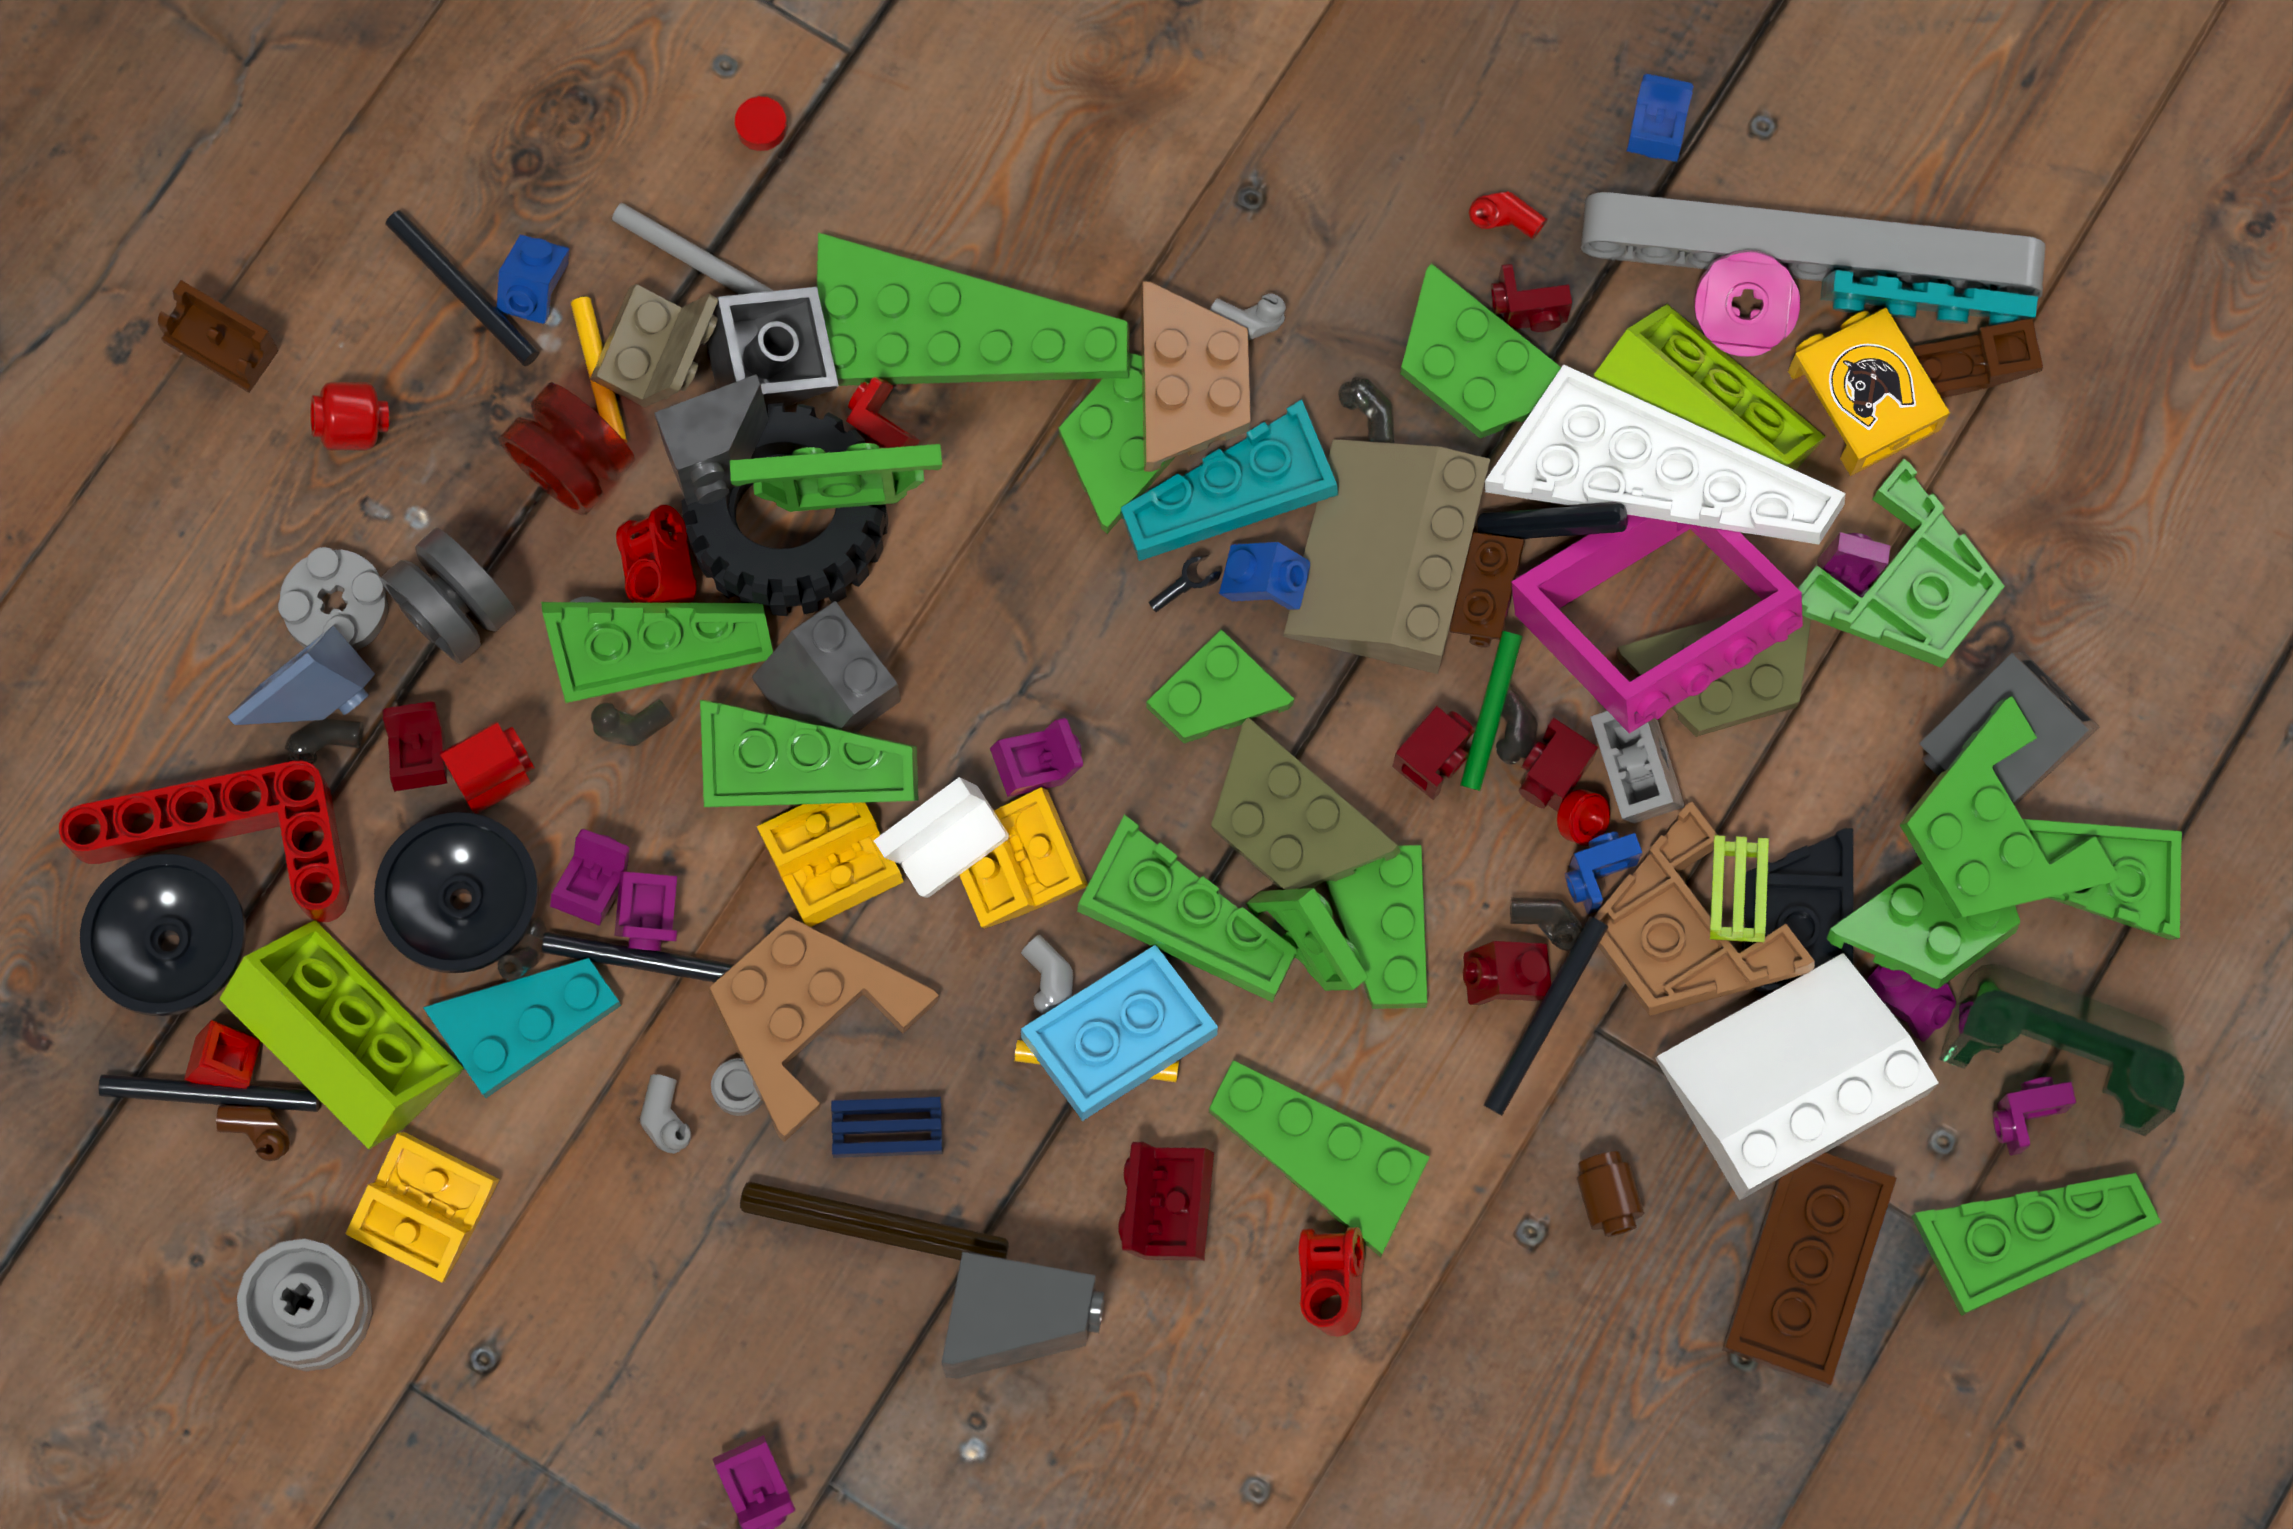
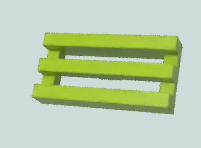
M1714 835L1710 939L1765 942L1769 838H1758V843L1747 842V837H1736V842L1725 841V836ZM1724 856H1735L1732 927H1722ZM1746 857L1757 858L1754 928H1744Z

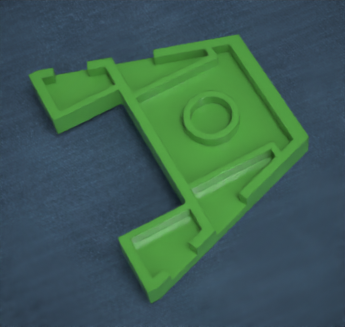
M1903 459L1878 489L1872 500L1912 528L1915 533L1862 598L1816 565L1798 588L1802 592V616L1942 668L2005 586L1965 534L1958 535L1942 514L1945 509L1934 493L1928 495L1915 479L1917 471L1911 463Z
M2013 696L2006 697L1997 702L1990 711L1992 714L1978 731L1973 732L1962 746L1963 750L1945 772H1941L1900 824L1901 829L1955 919L2113 883L2120 879L2096 836L2084 839L2048 862L1993 771V765L2037 738Z

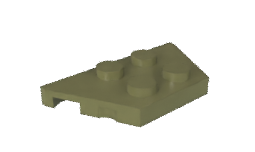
M1746 610L1619 646L1616 651L1617 658L1625 667L1629 665L1641 676ZM1802 616L1803 626L1789 634L1787 640L1776 642L1755 655L1744 667L1731 670L1713 681L1702 693L1696 696H1689L1671 707L1677 713L1678 720L1695 737L1797 708L1801 696L1811 619Z
M1250 718L1243 722L1211 827L1216 834L1281 890L1314 888L1315 890L1322 882L1338 881L1355 874L1354 869L1381 858H1385L1388 861L1395 858L1401 852L1399 846Z

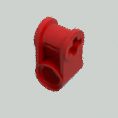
M667 504L659 505L650 512L649 517L640 521L628 520L618 526L616 542L621 553L625 576V590L628 598L633 603H691L696 593V579L691 566L686 526L680 513Z
M1348 1227L1346 1233L1316 1234L1314 1229H1302L1299 1238L1301 1312L1309 1323L1327 1335L1335 1337L1347 1335L1356 1328L1362 1313L1361 1276L1364 1267V1243L1359 1227ZM1340 1295L1342 1304L1338 1314L1332 1319L1322 1320L1320 1311L1324 1301L1330 1296Z

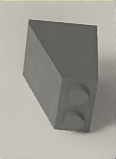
M2025 652L2011 653L1919 743L1928 752L1922 758L1923 761L1939 776L1941 772H1945L1961 753L1963 750L1962 746L1973 732L1978 731L1992 714L1990 711L1997 702L2006 697L2013 696L2037 737L1992 767L2014 806L2100 728Z
M962 1252L941 1362L945 1377L958 1379L1086 1346L1088 1332L1099 1333L1105 1302V1292L1096 1291L1095 1275Z

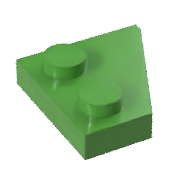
M1222 630L1146 701V708L1183 743L1206 737L1212 731L1220 728L1231 729L1240 726L1247 718L1251 719L1278 710V713L1287 711L1294 705V698Z
M1314 888L1260 891L1245 903L1256 917L1262 912L1268 911L1286 930L1287 933L1282 938L1297 949L1295 958L1305 966L1307 972L1325 991L1354 990L1368 978L1359 963L1360 955L1352 942L1343 937L1332 919L1333 913L1329 903Z

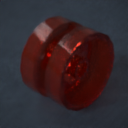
M550 382L530 402L536 421L518 417L498 437V440L509 457L540 488L571 511L584 516L604 496L598 477L604 480L616 481L636 460L626 442L598 413L567 389Z

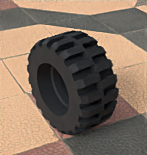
M783 403L767 404L769 412L767 413L768 422L751 459L792 456L795 450L809 447L821 448L825 453L847 451L849 446L865 443V440L855 429L846 432L843 420L831 413L825 414L823 420L816 418L815 407L798 404L796 412H785ZM753 483L731 488L724 498L709 504H700L697 501L687 505L685 498L681 500L682 515L690 545L696 555L698 565L706 578L712 577L717 590L728 599L737 595L740 597L741 603L768 605L772 615L788 616L790 606L802 605L804 615L819 611L817 604L819 600L829 597L831 603L834 601L838 603L846 598L845 587L851 582L859 587L869 576V562H878L883 550L882 536L887 534L888 515L886 504L835 508V514L830 524L815 539L793 548H769L759 545L744 536L736 521L737 505Z

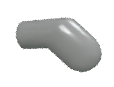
M1266 294L1262 296L1257 305L1245 310H1241L1217 298L1210 311L1247 328L1248 340H1252L1276 331L1285 320L1284 312L1286 306L1281 297L1275 294Z
M1041 935L1036 936L1025 946L1021 954L1041 973V991L1034 996L1033 1000L1036 1009L1041 1014H1045L1072 997L1073 970L1069 963Z
M652 1074L650 1075L640 1124L657 1148L667 1153H677L687 1147L691 1140L690 1127L687 1123L683 1124L671 1109L677 1080L663 1075Z

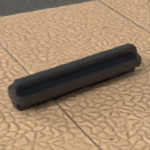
M1620 503L1482 513L1477 519L1478 533L1530 539L1623 532L1627 528L1628 521L1626 507Z

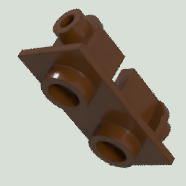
M1473 532L1449 628L1450 633L1470 635L1469 642L1471 644L1484 648L1490 647L1491 640H1500L1512 596L1511 581L1516 579L1525 542L1523 539Z

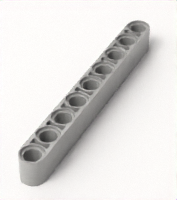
M1601 192L1591 194L1585 199L1581 249L1585 254L1603 259L1708 269L1712 261L1719 257H1724L1739 250H1754L1773 256L1789 270L1793 279L1822 281V279L1835 270L1853 272V282H1860L1862 277L1886 276L1899 278V281H1902V287L1912 288L1913 283L1931 282L1955 287L1954 292L1964 293V290L1967 288H1977L2038 296L2039 299L2043 292L2045 243L2037 238L2020 235Z

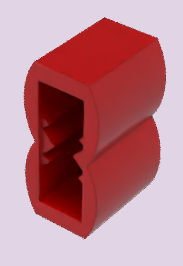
M497 721L439 753L473 814H479L530 785L531 782L526 773L535 769L514 728L511 726L503 731Z

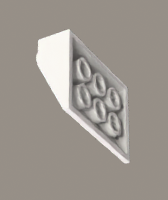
M1844 953L1655 1058L1739 1200L1744 1199L1924 1098L1939 1084L1911 1036Z

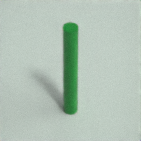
M1502 631L1460 786L1481 791L1523 636Z

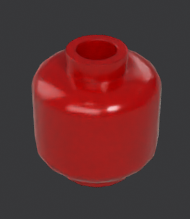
M367 382L326 383L322 387L320 395H312L310 422L312 437H320L323 446L331 451L370 450L377 442L378 432H388V401H378L375 388Z

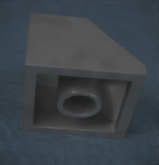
M817 287L717 297L718 302L713 315L717 316L718 320L711 337L706 342L716 389L757 374L761 384L766 411L768 412L767 404L783 403L784 407L835 390L839 386Z
M757 374L654 412L665 451L687 505L697 501L700 504L716 502L724 498L729 493V489L737 487L731 484L730 460L751 459L768 422L764 397Z
M836 601L792 630L752 676V680L779 716L854 733L901 702L898 683Z

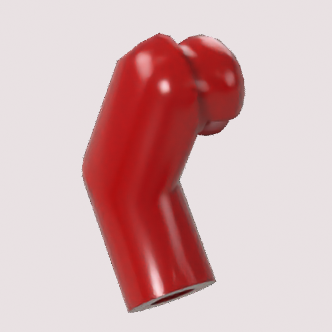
M1508 191L1478 197L1469 208V218L1477 227L1491 229L1513 225L1532 240L1540 233L1548 220L1515 194Z

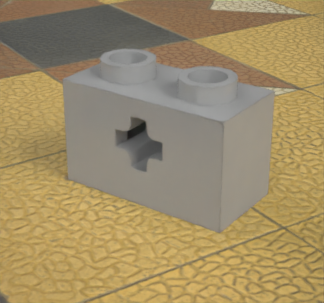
M1608 711L1590 717L1622 819L1635 824L1685 807L1658 720L1654 718L1633 732L1628 733Z

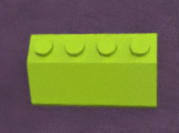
M1668 304L1627 328L1593 375L1607 385L1794 470L1808 458L1825 438L1821 432L1729 355L1714 345L1711 340Z
M316 920L244 956L219 998L368 1149L373 1148L403 1130L464 1069Z

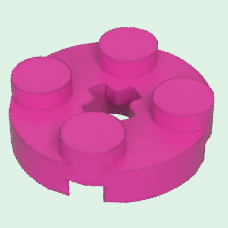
M1739 250L1713 260L1700 277L1694 294V312L1704 335L1720 350L1736 356H1757L1771 350L1772 347L1778 345L1783 338H1786L1792 332L1799 317L1800 295L1789 270L1773 256L1760 251ZM1743 289H1752L1753 297L1761 300L1760 309H1752L1749 317H1740V310L1738 307L1732 306V300L1734 297L1741 296Z

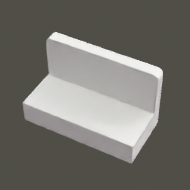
M959 777L877 837L874 842L884 858L901 865L918 894L928 898L1008 839L1009 834L979 787Z

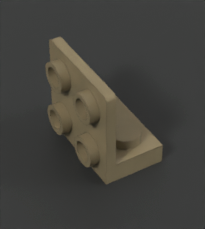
M638 284L629 287L590 380L644 408L660 400L668 399L680 390L685 391L691 384L698 368V363L693 361L700 344L704 345L709 340L716 327L718 317L713 315L718 298L707 294L684 307H680Z

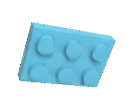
M1156 945L1021 1028L1022 1040L1082 1121L1213 1039L1218 1034L1216 1023Z

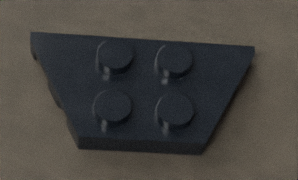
M1844 828L1836 832L1832 837L1809 847L1806 845L1792 851L1786 857L1773 863L1768 862L1765 937L1784 924H1787L1814 959V969L1842 953L1853 964L1852 945L1844 942L1841 949L1832 945L1827 940L1830 928L1853 913V828ZM1756 868L1746 872L1744 928H1754ZM1742 941V951L1756 942ZM1803 975L1753 989L1768 995Z

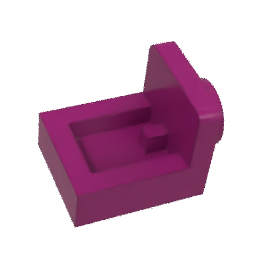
M1840 532L1818 558L1817 566L1862 598L1868 592L1871 583L1888 565L1890 545L1875 542L1864 534Z
M1066 718L1054 720L1044 731L1001 739L990 747L1007 797L1029 793L1040 787L1047 789L1061 786L1083 767L1080 742L1072 733Z
M581 829L575 839L574 855L551 894L550 907L600 926L618 895L620 871L627 872L630 848L609 836L598 835Z
M620 871L614 936L629 937L628 948L661 951L662 940H677V931L672 930L677 876Z
M1881 965L1866 980L1891 1013L1907 1022L1913 1036L1922 1042H1925L1935 1030L1940 1029L1947 1023L1952 1010L1956 1006V1000L1947 983L1939 989H1935L1912 979L1904 971L1890 970Z
M2053 1077L2029 1080L2020 1084L2022 1091L2008 1093L1997 1103L1998 1111L1993 1112L1994 1130L1998 1141L2007 1144L2010 1156L2022 1154L2030 1146L2025 1120L2066 1113L2076 1104L2071 1082L2054 1085Z
M764 1435L712 1458L742 1529H774L787 1519L786 1515L795 1511L788 1488Z

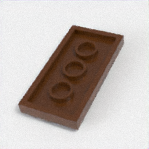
M1824 1153L1779 1178L1724 1343L1723 1351L1827 1388L1831 1386L1897 1177Z

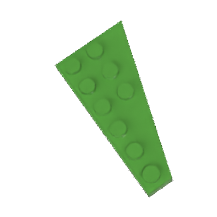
M818 233L817 290L839 386L861 385L863 382L870 383L873 377L884 379L890 384L1129 378V326L1125 320Z

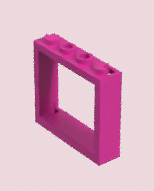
M1627 515L1628 525L1625 531L1589 534L1511 581L1515 615L1628 733H1631L1654 718L1658 720L1668 709L1689 696H1696L1702 693L1713 681L1731 670L1744 667L1755 655L1776 642L1787 640L1789 634L1803 626L1802 592L1740 532ZM1691 529L1762 601L1629 682L1559 608Z

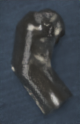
M1510 684L1502 711V717L1507 722L1505 738L1496 743V753L1504 763L1515 765L1521 758H1527L1535 746L1538 723L1535 715L1513 685Z

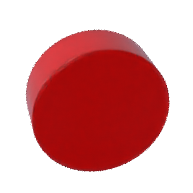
M757 96L746 100L739 106L735 114L737 136L746 147L752 150L767 151L775 148L783 141L787 133V120L784 109L777 101L765 96Z
M1578 789L1568 794L1562 801L1557 814V827L1562 837L1583 846H1588L1589 841L1604 835L1610 822V808L1606 799L1597 793L1584 789Z

